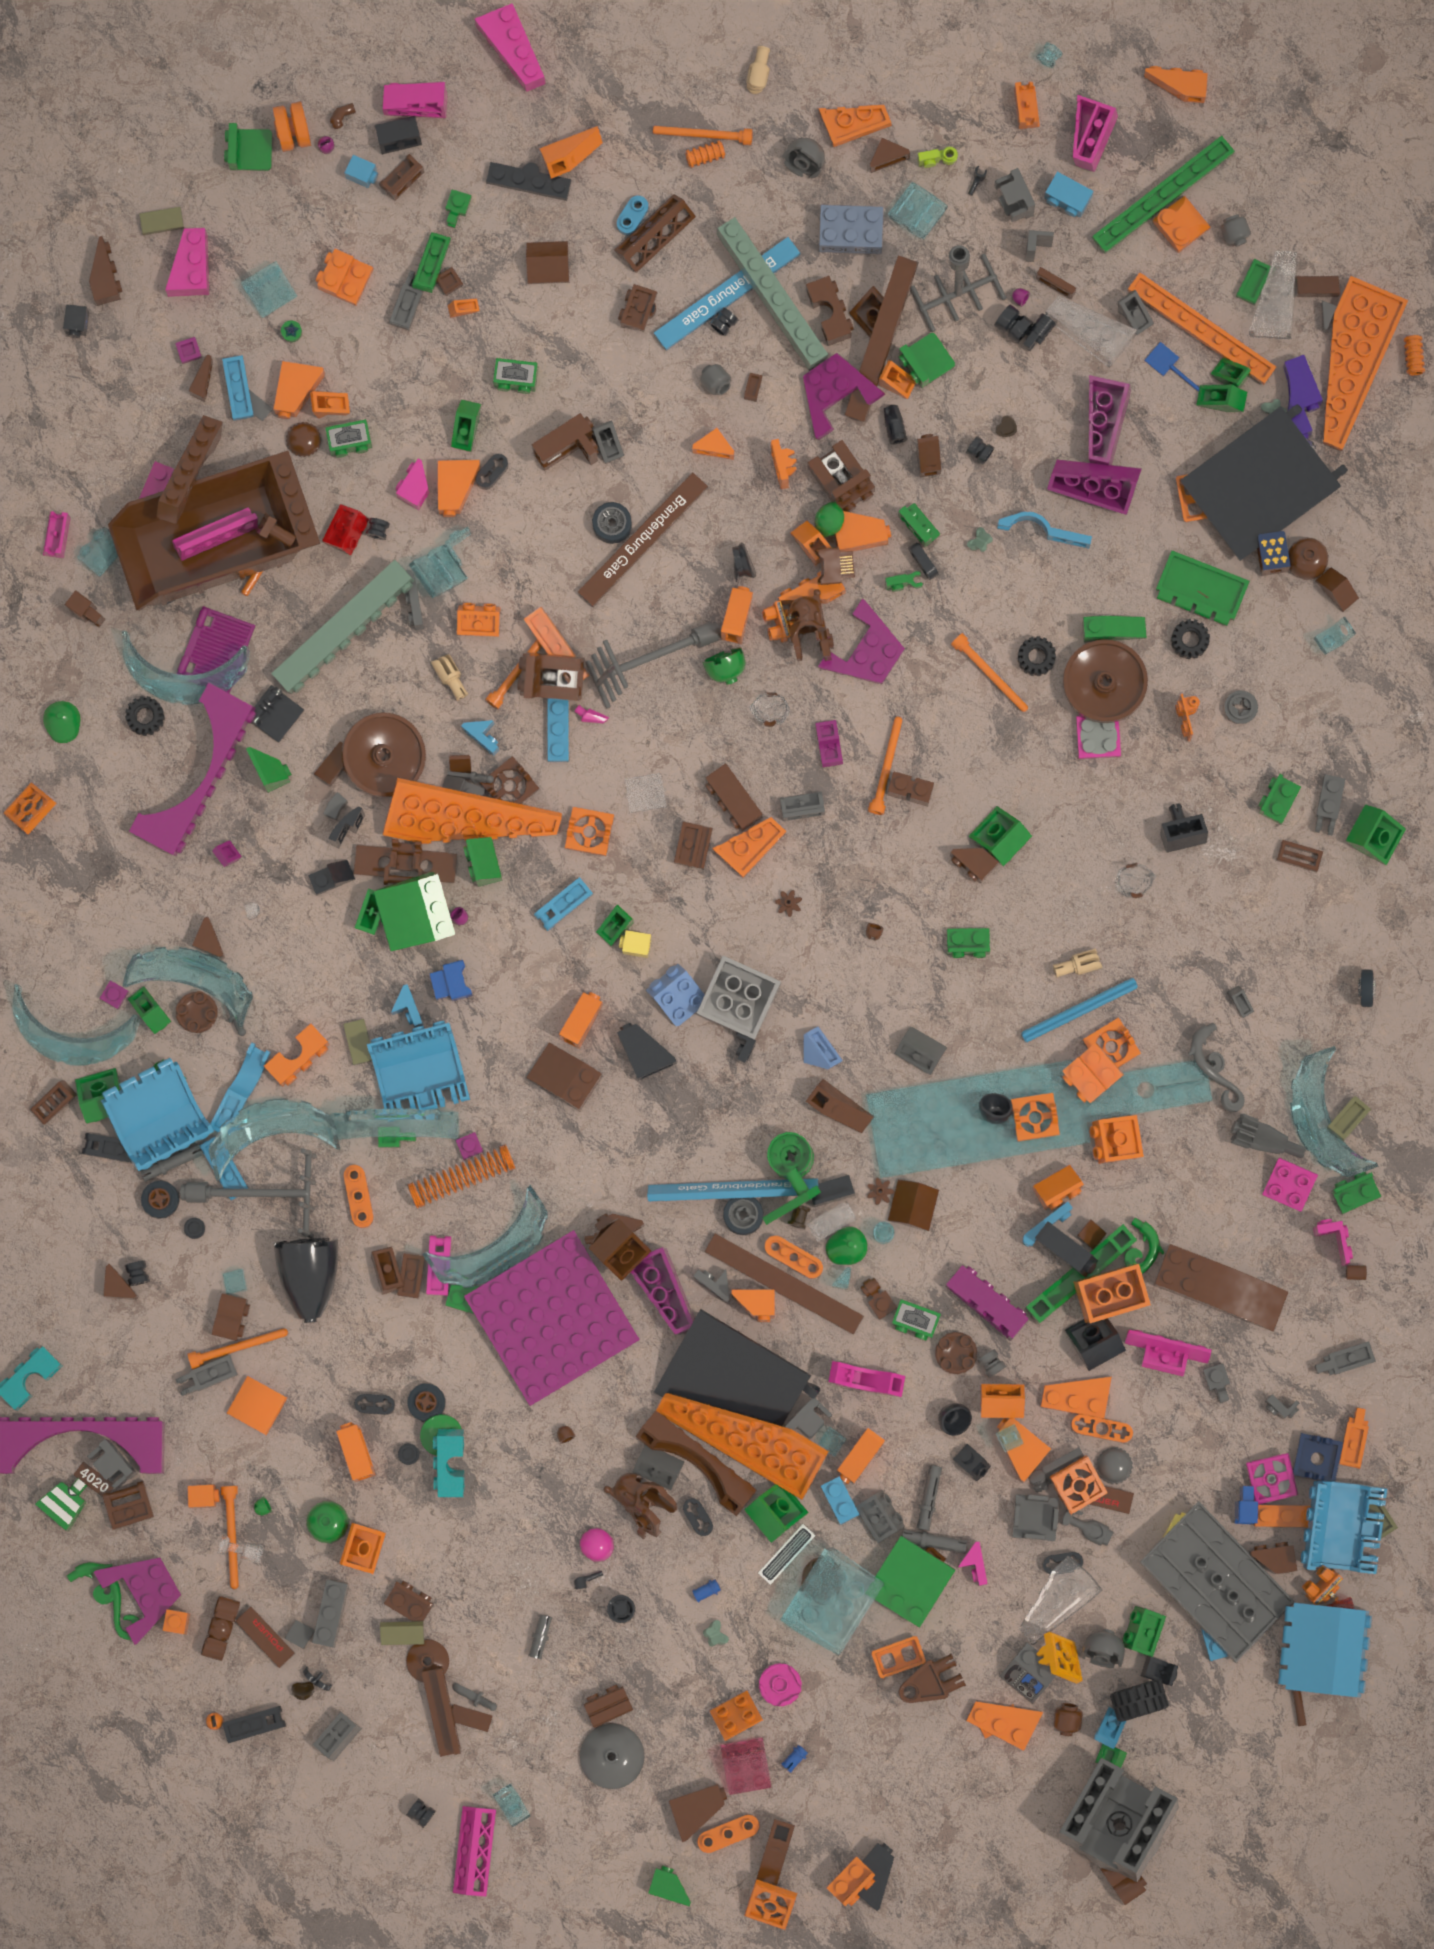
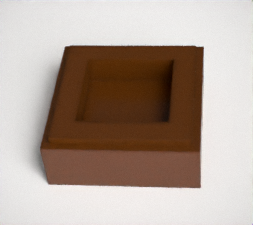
M453 267L439 274L436 281L445 296L463 286Z

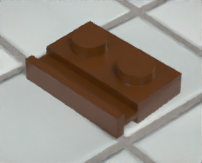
M683 822L674 864L704 870L713 828Z

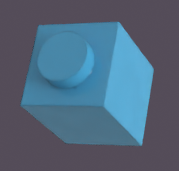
M355 155L352 156L344 172L346 179L366 188H369L371 183L374 184L378 177L376 164Z

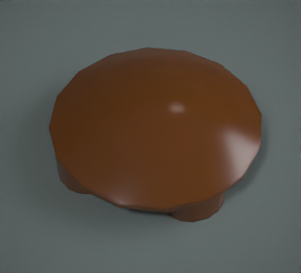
M202 991L186 994L179 1000L176 1006V1018L179 1025L191 1033H202L209 1030L215 1024L218 1017V1008L215 1001Z
M952 1332L939 1340L935 1350V1357L937 1363L944 1371L950 1374H962L974 1366L978 1351L975 1342L970 1336L961 1332Z

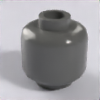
M1239 214L1224 219V223L1220 228L1226 243L1235 244V247L1247 243L1246 238L1251 235V231L1246 218L1239 217Z
M719 364L708 365L702 370L700 382L710 394L723 395L731 386V376Z

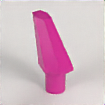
M580 705L574 711L582 717V722L604 724L609 719V717L591 708L586 710Z

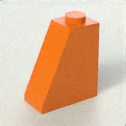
M282 361L274 404V412L279 418L290 419V417H297L311 397L310 392L315 391L324 378V368Z
M480 460L438 461L439 514H443V517H455V514L461 513L476 480V475L481 469Z
M843 511V526L835 534L839 552H854L888 545L891 531L889 525L885 526L883 519Z
M743 586L732 588L721 629V640L742 645L753 599V592H750L749 588Z
M583 992L559 1033L562 1041L580 1049L603 1005L599 1001L601 997L592 992H589V994Z
M1004 1418L997 1426L1000 1429L997 1435L1020 1481L1024 1483L1051 1448L1016 1419Z
M867 1428L837 1469V1472L840 1473V1478L846 1484H849L850 1481L854 1484L885 1443L883 1438Z

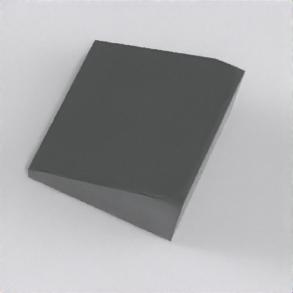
M296 1620L285 1639L305 1649L315 1630Z

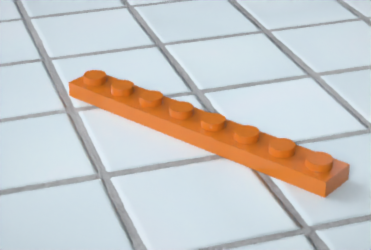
M1139 273L1129 286L1128 292L1136 290L1145 304L1228 360L1249 367L1251 369L1250 376L1261 384L1265 385L1275 371V365L1142 273Z

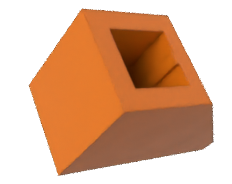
M805 521L790 532L815 566L820 563V558L815 554V549L832 548L822 534L808 521Z

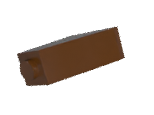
M716 1784L669 1800L682 1842L687 1841L725 1805L724 1800H727V1795L724 1787L719 1788V1785Z

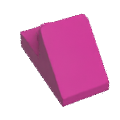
M980 1541L974 1543L958 1566V1568L975 1565V1569L971 1571L973 1581L978 1582V1586L988 1584Z

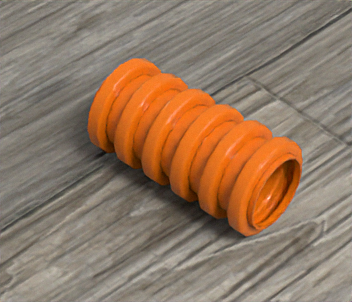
M718 140L716 144L712 142L709 146L705 144L704 147L699 146L698 149L692 148V151L686 150L685 155L689 167L693 168L694 165L700 166V163L706 164V161L712 162L713 159L717 161L720 157L722 159L725 158V151L722 142Z
M1410 335L1404 338L1406 343L1404 348L1407 349L1405 351V355H1407L1405 361L1408 362L1406 364L1408 368L1406 372L1413 376L1421 375L1425 372V368H1423L1425 362L1422 361L1424 360L1422 355L1424 350L1421 349L1423 347V343H1421L1423 339L1420 335Z

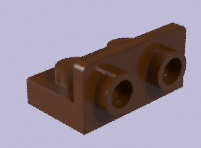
M636 284L633 285L632 290L628 289L625 296V301H627L625 309L621 308L618 316L621 327L625 328L627 326L644 332L658 292Z
M404 1580L401 1583L396 1581L384 1604L411 1621L424 1622L434 1605L430 1602L432 1598L422 1591L420 1594L412 1591L414 1586Z

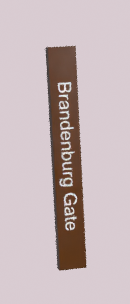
M692 472L578 591V594L594 607L705 492L708 486Z

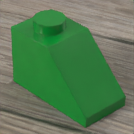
M1200 385L1196 405L1223 412H1244L1248 392L1234 385Z
M461 399L455 415L451 447L471 452L482 404Z
M144 986L128 998V1001L154 1034L163 1030L171 1022Z
M663 1865L661 1869L656 1868L648 1894L690 1907L691 1900L678 1875L673 1873L674 1869Z

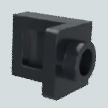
M966 1444L953 1458L975 1481L984 1477L991 1467L969 1444Z
M1147 1656L1140 1676L1150 1680H1162V1684L1172 1686L1177 1678L1178 1666Z

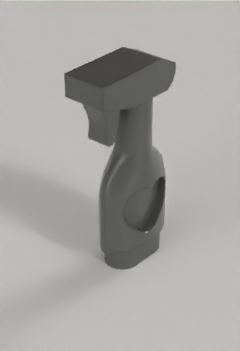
M1066 1510L1062 1518V1525L1067 1526L1071 1524L1081 1529L1084 1537L1100 1546L1102 1544L1108 1545L1113 1535V1531L1109 1530V1526L1096 1520L1084 1522L1074 1517V1513L1069 1514L1068 1510ZM1078 1510L1075 1514L1083 1515V1512Z

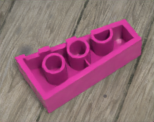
M513 3L474 19L477 29L483 34L490 46L494 48L500 59L507 65L526 92L545 85V77Z

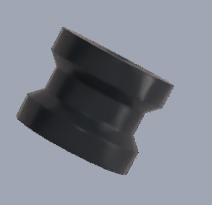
M370 518V527L366 531V535L374 539L386 540L387 535L385 532L389 528L390 523L382 519Z

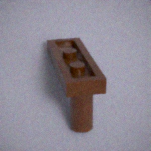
M265 513L255 531L265 538L270 535L290 547L296 536L276 525L277 520Z

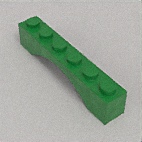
M1124 1224L1090 1252L1098 1262L1095 1270L1088 1274L1087 1277L1099 1274L1137 1241ZM1073 1268L1070 1269L1027 1305L1025 1310L1038 1325L1041 1324L1076 1294L1074 1281L1084 1279L1085 1277Z

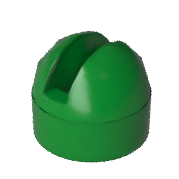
M265 1497L258 1499L253 1506L255 1513L260 1516L272 1512L271 1506Z

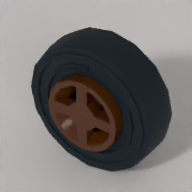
M162 1180L154 1181L148 1184L142 1192L141 1205L144 1211L151 1217L158 1219L167 1218L178 1208L179 1194L176 1188L169 1182Z
M423 1383L416 1386L410 1391L407 1398V1406L414 1418L425 1422L432 1416L442 1414L445 1409V1396L433 1384Z

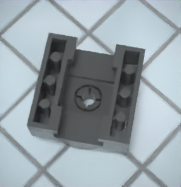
M1101 1758L1059 1831L1060 1841L1085 1854L1097 1866L1109 1871L1118 1872L1138 1882L1148 1862L1157 1853L1163 1835L1179 1808L1178 1798L1156 1786L1152 1791L1124 1777V1769ZM1122 1823L1126 1828L1116 1831L1114 1826Z

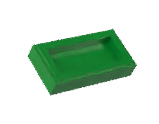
M1254 259L1236 297L1255 305L1273 267Z

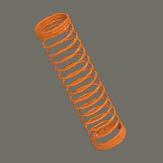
M506 1144L499 1147L503 1163L497 1151L493 1148L497 1166L487 1151L491 1169L484 1156L480 1154L485 1173L475 1156L474 1161L478 1174L470 1159H468V1165L471 1175L464 1162H461L466 1181L457 1164H455V1169L459 1182L451 1167L448 1168L453 1185L445 1170H442L447 1189L438 1172H436V1177L440 1190L432 1175L429 1176L434 1193L424 1177L423 1181L428 1197L420 1181L417 1180L422 1200L414 1183L407 1184L416 1208L419 1209L425 1206L423 1194L430 1204L432 1203L429 1190L436 1201H438L436 1189L441 1198L444 1199L442 1186L450 1196L448 1182L454 1193H457L454 1179L460 1190L463 1191L461 1178L466 1187L469 1188L467 1174L473 1185H476L473 1171L480 1183H482L480 1170L485 1179L489 1180L485 1164L494 1178L495 1173L492 1163L499 1175H501L499 1162L505 1172H508L507 1165L510 1171L515 1169Z

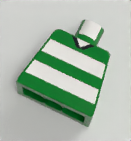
M79 1478L70 1487L66 1483L60 1482L37 1501L35 1505L65 1531H69L87 1502L80 1496L87 1485Z

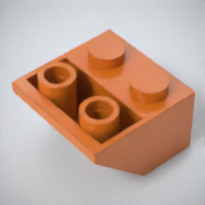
M1068 1165L1035 1184L1032 1189L1044 1209L1046 1210L1050 1207L1052 1211L1062 1205L1063 1199L1068 1197L1071 1200L1080 1195L1084 1184L1071 1165Z
M981 1384V1418H1024L1025 1387L1023 1384Z

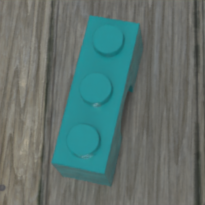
M43 1346L35 1348L29 1355L30 1359L25 1364L23 1362L14 1369L15 1374L10 1379L7 1377L0 1383V1396L16 1411L32 1397L25 1386L26 1379L31 1374L39 1373L48 1381L63 1367Z
M438 1429L437 1436H433V1449H437V1457L433 1458V1469L437 1470V1477H434L433 1483L434 1490H438V1497H464V1470H455L447 1462L452 1457H463L464 1429Z

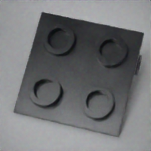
M271 685L254 706L256 708L254 711L256 716L252 723L279 743L304 712V709L283 694L279 688Z

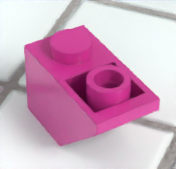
M418 458L415 463L412 462L406 471L408 475L405 480L401 479L395 490L397 491L398 499L419 511L429 495V488L422 460Z

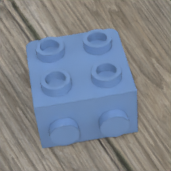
M679 964L670 967L666 974L660 979L654 980L649 985V988L646 989V992L658 1003L675 1026H680L696 1013L705 996L688 972Z

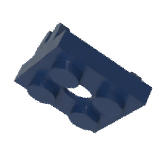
M1300 1433L1293 1468L1294 1476L1315 1481H1336L1343 1442ZM1314 1453H1321L1323 1455L1324 1461L1321 1465H1314L1312 1463L1311 1456Z

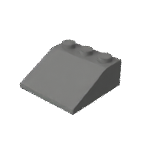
M722 956L697 1014L755 1040L782 982Z

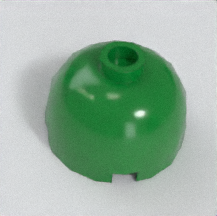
M741 647L730 649L732 653L722 651L706 658L705 662L702 663L707 675L716 682H725L726 685L737 682V677L743 673L746 664Z
M322 1501L310 1509L306 1519V1526L309 1534L315 1540L331 1544L345 1536L349 1528V1517L346 1510L340 1504L334 1501Z

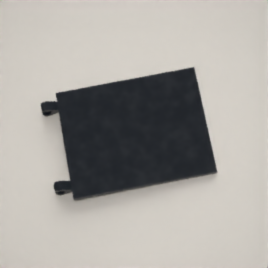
M1296 404L1287 412L1280 406L1180 480L1239 561L1259 548V534L1282 531L1338 490L1341 485L1337 479L1348 471L1343 464L1331 473L1291 420L1301 413L1302 408L1299 404Z
M700 1309L654 1392L661 1397L665 1393H669L783 1426L802 1391L814 1399L819 1394L820 1387L808 1382L811 1377L809 1373Z

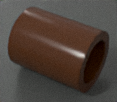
M1366 1265L1346 1266V1280H1366Z

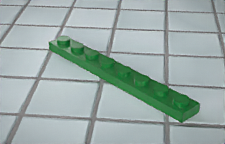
M1220 136L1094 234L1092 239L1106 254L1235 153L1234 149L1223 136Z

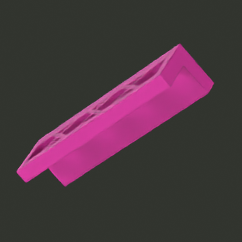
M248 507L172 540L181 561L256 529L258 518L255 513H251Z
M462 1807L453 1893L486 1897L496 1815L495 1809ZM482 1813H488L487 1823L483 1826L481 1823ZM483 1835L485 1837V1844L481 1848L479 1838ZM481 1856L483 1860V1865L480 1869H478L476 1866L477 1859ZM479 1879L480 1891H473L474 1882Z

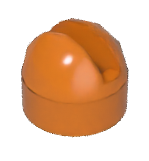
M210 1713L206 1718V1725L212 1730L220 1729L224 1722L222 1715L219 1713ZM211 1716H215V1722L217 1725L215 1727H213Z

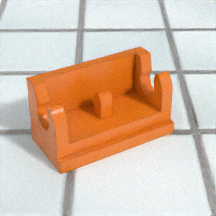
M1030 81L1028 85L1016 82L1014 92L1019 129L1040 127L1036 91L1033 82Z

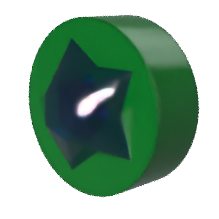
M293 320L285 322L281 327L282 337L287 342L298 341L302 336L300 324Z

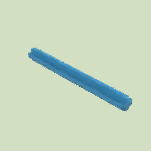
M1131 978L1023 1031L1021 1035L1025 1042H1029L1137 989L1138 985L1135 979Z

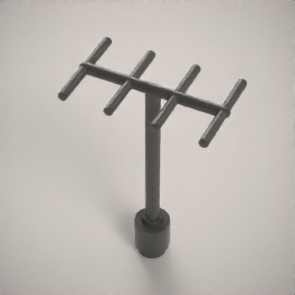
M961 245L954 246L949 252V266L955 271L954 292L947 294L939 276L935 275L934 279L943 297L924 305L916 287H910L918 303L919 310L922 312L931 332H934L936 329L927 310L946 302L956 322L959 321V317L952 305L951 299L970 292L978 311H981L983 307L974 289L992 281L1001 299L1005 300L1007 298L986 254H982L981 258L990 276L971 284L965 272L970 263L969 250Z
M717 622L705 623L691 629V634L685 639L620 665L608 640H604L603 644L612 664H609L602 647H598L597 651L606 668L603 671L595 653L591 655L600 674L599 679L590 660L585 663L603 703L608 709L611 705L601 686L603 683L611 701L615 702L617 699L607 678L611 679L617 694L621 695L622 690L615 675H618L623 688H628L622 672L692 644L701 648L718 641V638H721V628Z
M301 1149V1153L305 1155V1176H300V1180L304 1181V1189L212 1188L208 1182H187L181 1185V1200L187 1203H208L212 1197L304 1198V1202H299V1206L304 1208L303 1229L299 1228L298 1233L304 1237L313 1238L314 1234L309 1232L310 1211L313 1212L315 1208L310 1205L311 1185H315L316 1181L311 1179L312 1158L315 1159L317 1155L310 1150Z

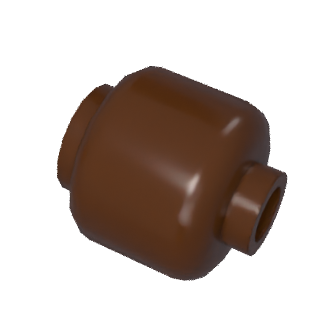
M1062 1703L1060 1707L1056 1708L1053 1726L1056 1730L1060 1731V1735L1073 1736V1733L1081 1730L1083 1712L1078 1709V1705Z

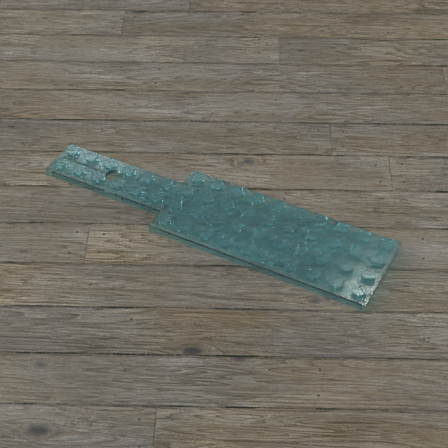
M1073 1059L866 1094L869 1113L874 1116L871 1120L880 1179L1089 1144L1090 1137L1087 1122L1212 1101L1209 1078L1198 1067L1195 1060L1123 1072L1124 1075L1094 1102L1089 1103L1086 1101L1084 1103L1076 1094L1079 1090L1074 1084L1069 1086L1063 1079L1065 1074L1062 1071L1075 1060ZM1148 1082L1153 1086L1154 1094L1150 1098L1139 1096L1137 1089L1141 1083ZM990 1093L1004 1095L1010 1101L1016 1098L1053 1093L1060 1135L1017 1142L1013 1113L1005 1123L999 1125L991 1124L982 1117L979 1111V1102L984 1095ZM1036 1102L1037 1109L1042 1113L1050 1112L1045 1104ZM1027 1103L1021 1109L1020 1116L1028 1114L1030 1103ZM1032 1112L1029 1115V1120L1037 1124L1041 1121V1114ZM1051 1119L1043 1120L1040 1124L1041 1132L1049 1127ZM1028 1122L1021 1123V1126L1026 1131L1034 1133L1032 1125Z

